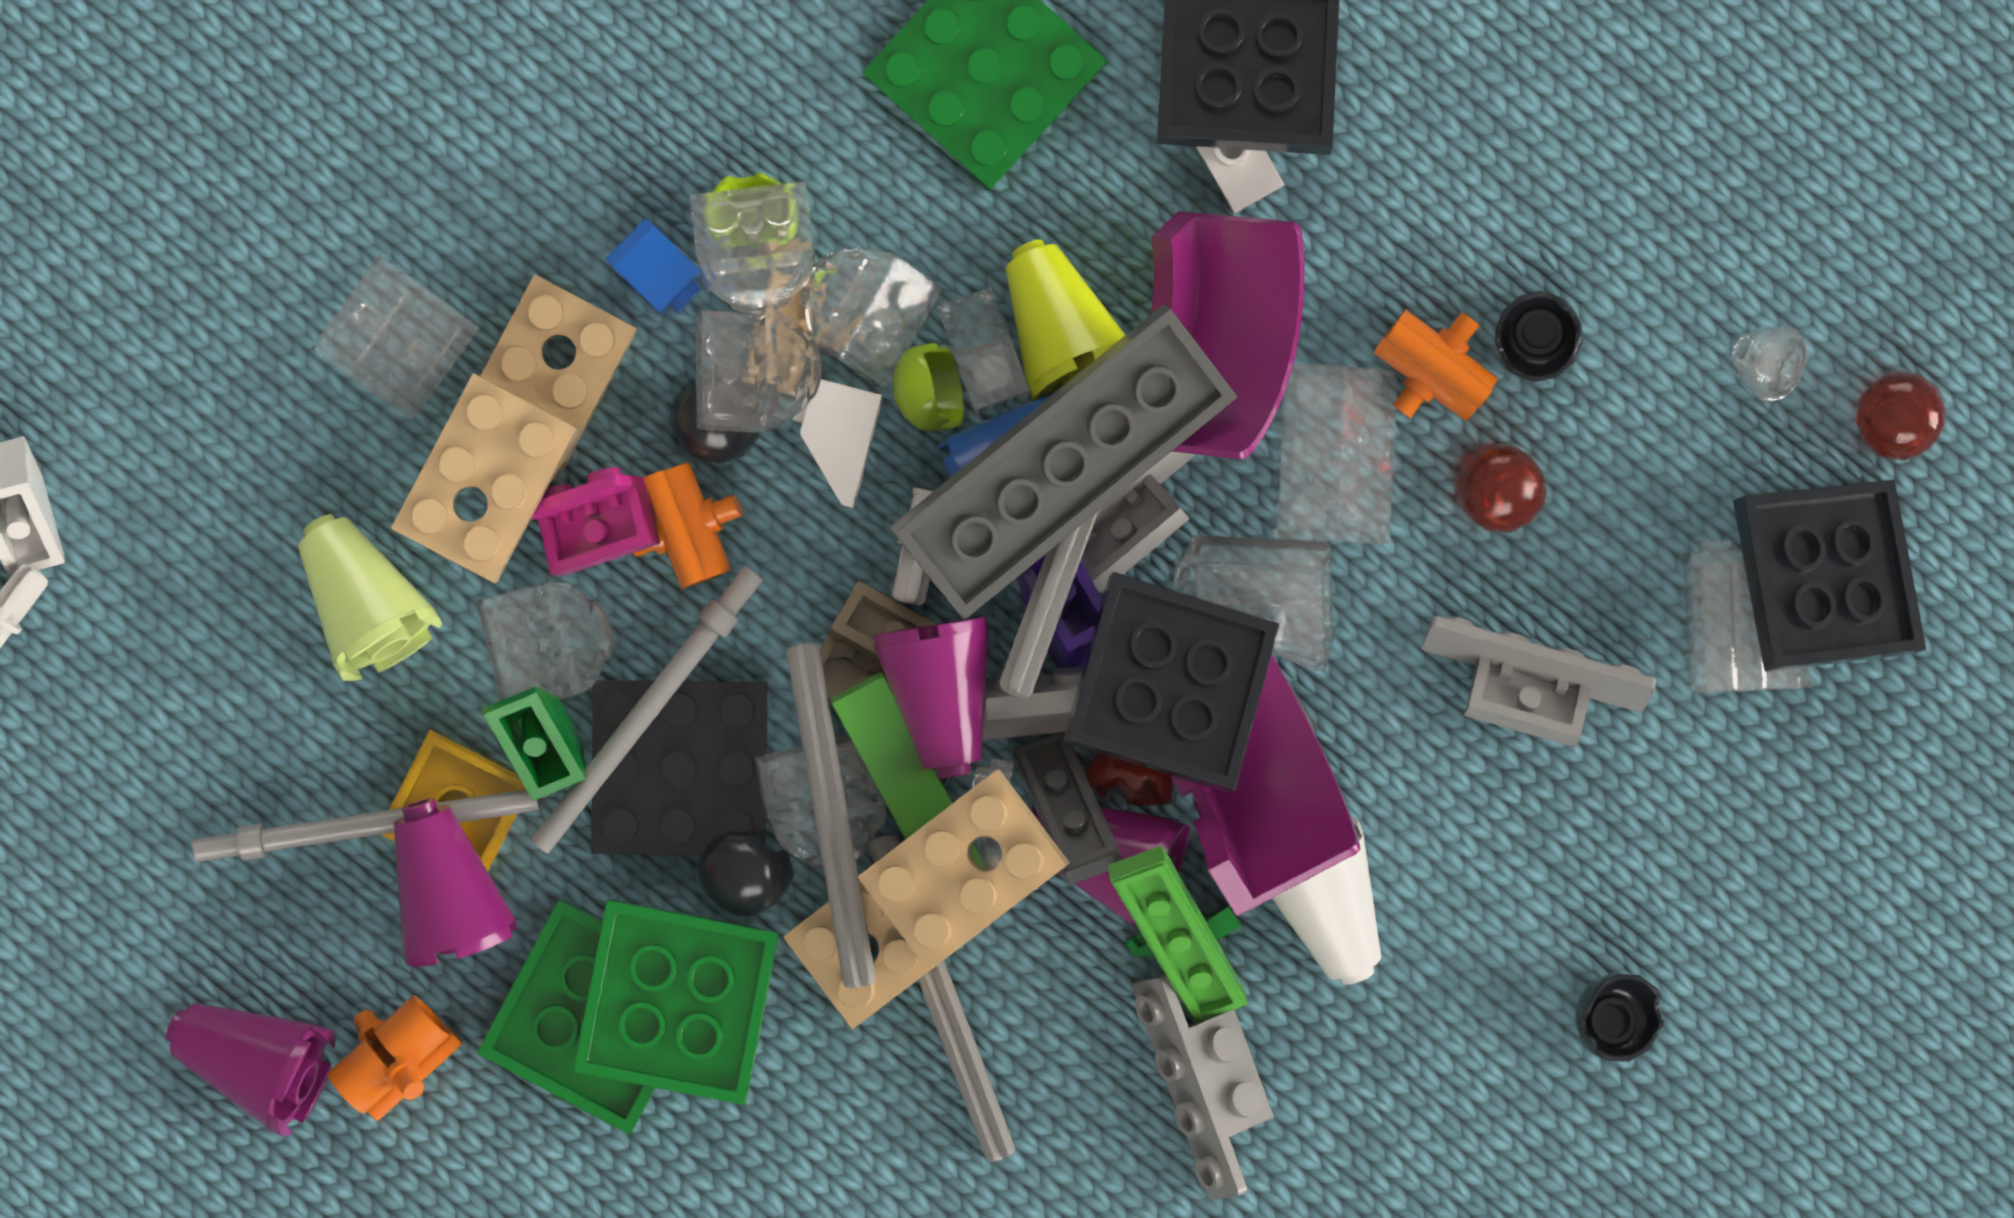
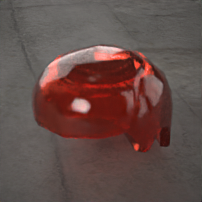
M1895 370L1879 377L1866 388L1860 397L1855 421L1863 442L1879 456L1904 461L1922 454L1930 449L1938 440L1945 426L1946 406L1939 388L1923 374Z
M1486 442L1467 452L1454 472V498L1467 517L1486 531L1512 533L1531 524L1543 508L1547 493L1544 486L1546 480L1542 470L1533 458L1519 447L1507 443Z
M1098 753L1089 763L1085 773L1091 788L1096 789L1101 798L1106 797L1111 786H1117L1123 792L1125 800L1129 805H1169L1177 801L1176 784L1171 775Z

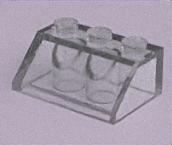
M1293 364L1280 403L1273 539L1389 545L1396 408L1392 404L1397 399L1398 372L1348 366Z

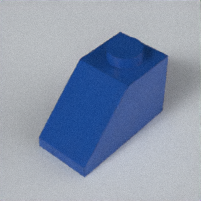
M647 218L605 259L662 315L670 308L677 314L680 313L702 290L695 282L703 273Z

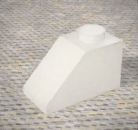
M814 377L812 389L803 387L800 389L793 421L802 423L800 435L841 505L855 509L883 396Z
M24 436L0 442V560L9 578L22 563L31 565L37 570L65 563L64 552L44 479Z

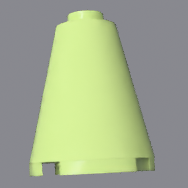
M328 514L315 519L303 529L305 537L299 542L298 549L334 669L337 670L343 681L363 679L358 669L374 664L378 673L389 669L410 657L433 638L427 628L430 625L440 628L442 625L434 607L348 518L335 519L332 514Z

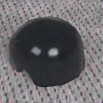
M1539 291L1518 296L1502 311L1495 330V344L1506 369L1510 373L1532 382L1559 377L1574 365L1582 350L1583 330L1580 319L1574 308L1564 298L1558 297L1553 293Z
M708 374L686 382L672 401L669 422L676 440L683 450L704 461L724 463L743 457L758 440L762 413L755 394L748 387L727 376Z
M727 832L713 839L707 845L698 863L699 879L705 893L719 907L736 916H756L776 904L786 893L794 877L788 852L784 849L779 852H773L766 848L760 833L747 835Z
M1610 973L1591 982L1581 993L1575 1011L1576 1027L1584 1047L1603 1060L1630 1062L1649 1051L1659 1034L1658 1031L1664 1026L1659 1005L1661 993L1658 988L1640 975Z

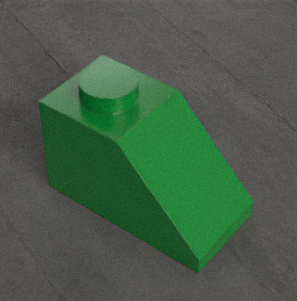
M535 686L482 708L484 718L533 801L586 780L583 739L559 697Z

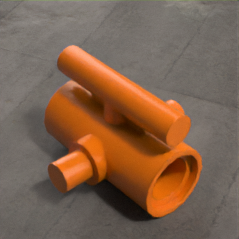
M1405 309L1373 352L1405 376L1401 382L1405 388L1392 406L1411 419L1423 401L1430 403L1434 398L1466 422L1477 408H1480L1499 379L1466 354L1470 349V346L1466 343L1480 325L1461 312L1448 330L1442 327L1438 333Z
M690 462L665 471L661 470L642 478L650 497L660 544L634 552L633 554L638 558L655 550L660 555L667 552L681 590L731 571V566L717 532L724 529L725 522L743 515L741 504L736 495H730L716 502L711 497L704 500Z
M412 995L385 1021L382 1019L378 1020L371 1010H364L358 1013L354 1018L353 1024L359 1031L358 1041L360 1044L327 1073V1077L352 1107L362 1114L368 1112L376 1121H379L404 1097L405 1099L412 1100L420 1096L424 1091L422 1081L463 1044V1041L449 1026L446 1028L438 1016L420 998Z

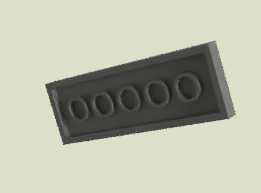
M1163 304L889 528L955 611L965 620L1238 397L1174 312Z

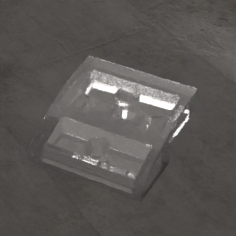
M378 255L311 349L413 421L480 327L385 258Z

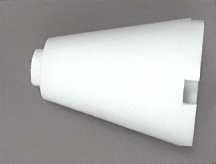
M1354 817L1351 818L1361 847L1356 855L1272 898L1326 976L1332 980L1341 979L1345 985L1358 983L1370 977L1375 971L1373 966L1381 959L1364 834L1360 822Z

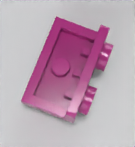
M613 467L588 474L586 476L588 483L572 488L571 484L547 487L531 519H536L539 522L551 575H568L660 544L650 497L642 479L644 477L624 475L621 473L620 468Z

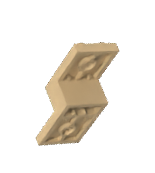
M534 274L481 376L473 373L391 529L497 584L551 480L558 482L638 329ZM558 336L569 338L576 349L574 361L564 369L549 367L543 354L547 342ZM476 487L487 498V510L480 519L468 522L458 515L455 509V501L462 490Z
M998 769L858 876L867 930L877 940L879 945L878 957L873 962L876 976L873 984L858 988H846L844 986L829 902L784 935L783 938L853 1030L1069 865L1070 862ZM978 837H991L1000 845L1002 857L997 867L984 868L974 861L972 845Z

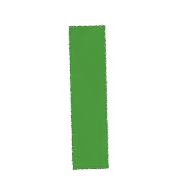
M882 671L830 698L832 705L905 839L953 804L940 779H937L935 769H923L892 690ZM973 842L972 857L979 866L987 868Z
M1163 846L1107 865L1112 885L1194 1023L1248 1005L1242 983Z

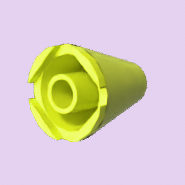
M1034 240L1015 249L1012 252L1013 260L1005 268L1028 395L1031 396L1032 401L1059 390L1125 336V333L1059 246L1055 244L1045 245L1043 240Z

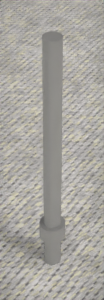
M745 565L718 601H715L713 598L698 615V618L702 620L587 766L585 769L586 780L572 785L532 836L530 841L549 854L720 635L726 638L739 621L735 615L764 579Z
M526 789L437 802V806L449 805L459 823L540 810V800L533 801ZM401 808L265 829L261 823L237 827V833L193 839V855L196 862L240 856L242 861L266 858L268 851L394 833L393 823L404 816Z

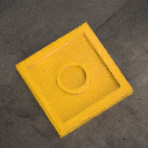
M431 729L389 810L402 808L410 803L427 798H435L437 803L526 788L515 771ZM518 814L460 822L488 872ZM394 833L380 834L395 842Z

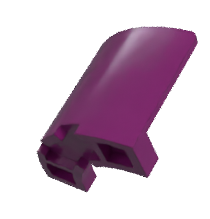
M1178 211L1151 236L1154 263L1151 311L1155 312L1163 304L1168 306L1238 398L1171 452L1245 459L1255 450L1275 417L1295 359L1304 298V250L1301 227L1293 221Z
M1271 655L1235 791L1227 793L1172 776L1182 796L1192 792L1196 799L1193 804L1200 818L1194 820L1193 823L1205 854L1208 871L1236 916L1356 855L1361 849L1350 812L1329 762L1293 690L1274 656Z

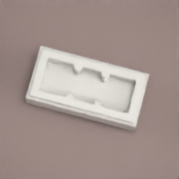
M1195 146L1233 214L1238 213L1285 185L1266 151Z

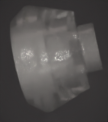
M1790 326L1757 327L1749 334H1744L1739 338L1732 353V364L1735 366L1737 378L1758 399L1767 403L1782 399L1794 390L1803 374L1807 359V347L1801 334L1797 329Z

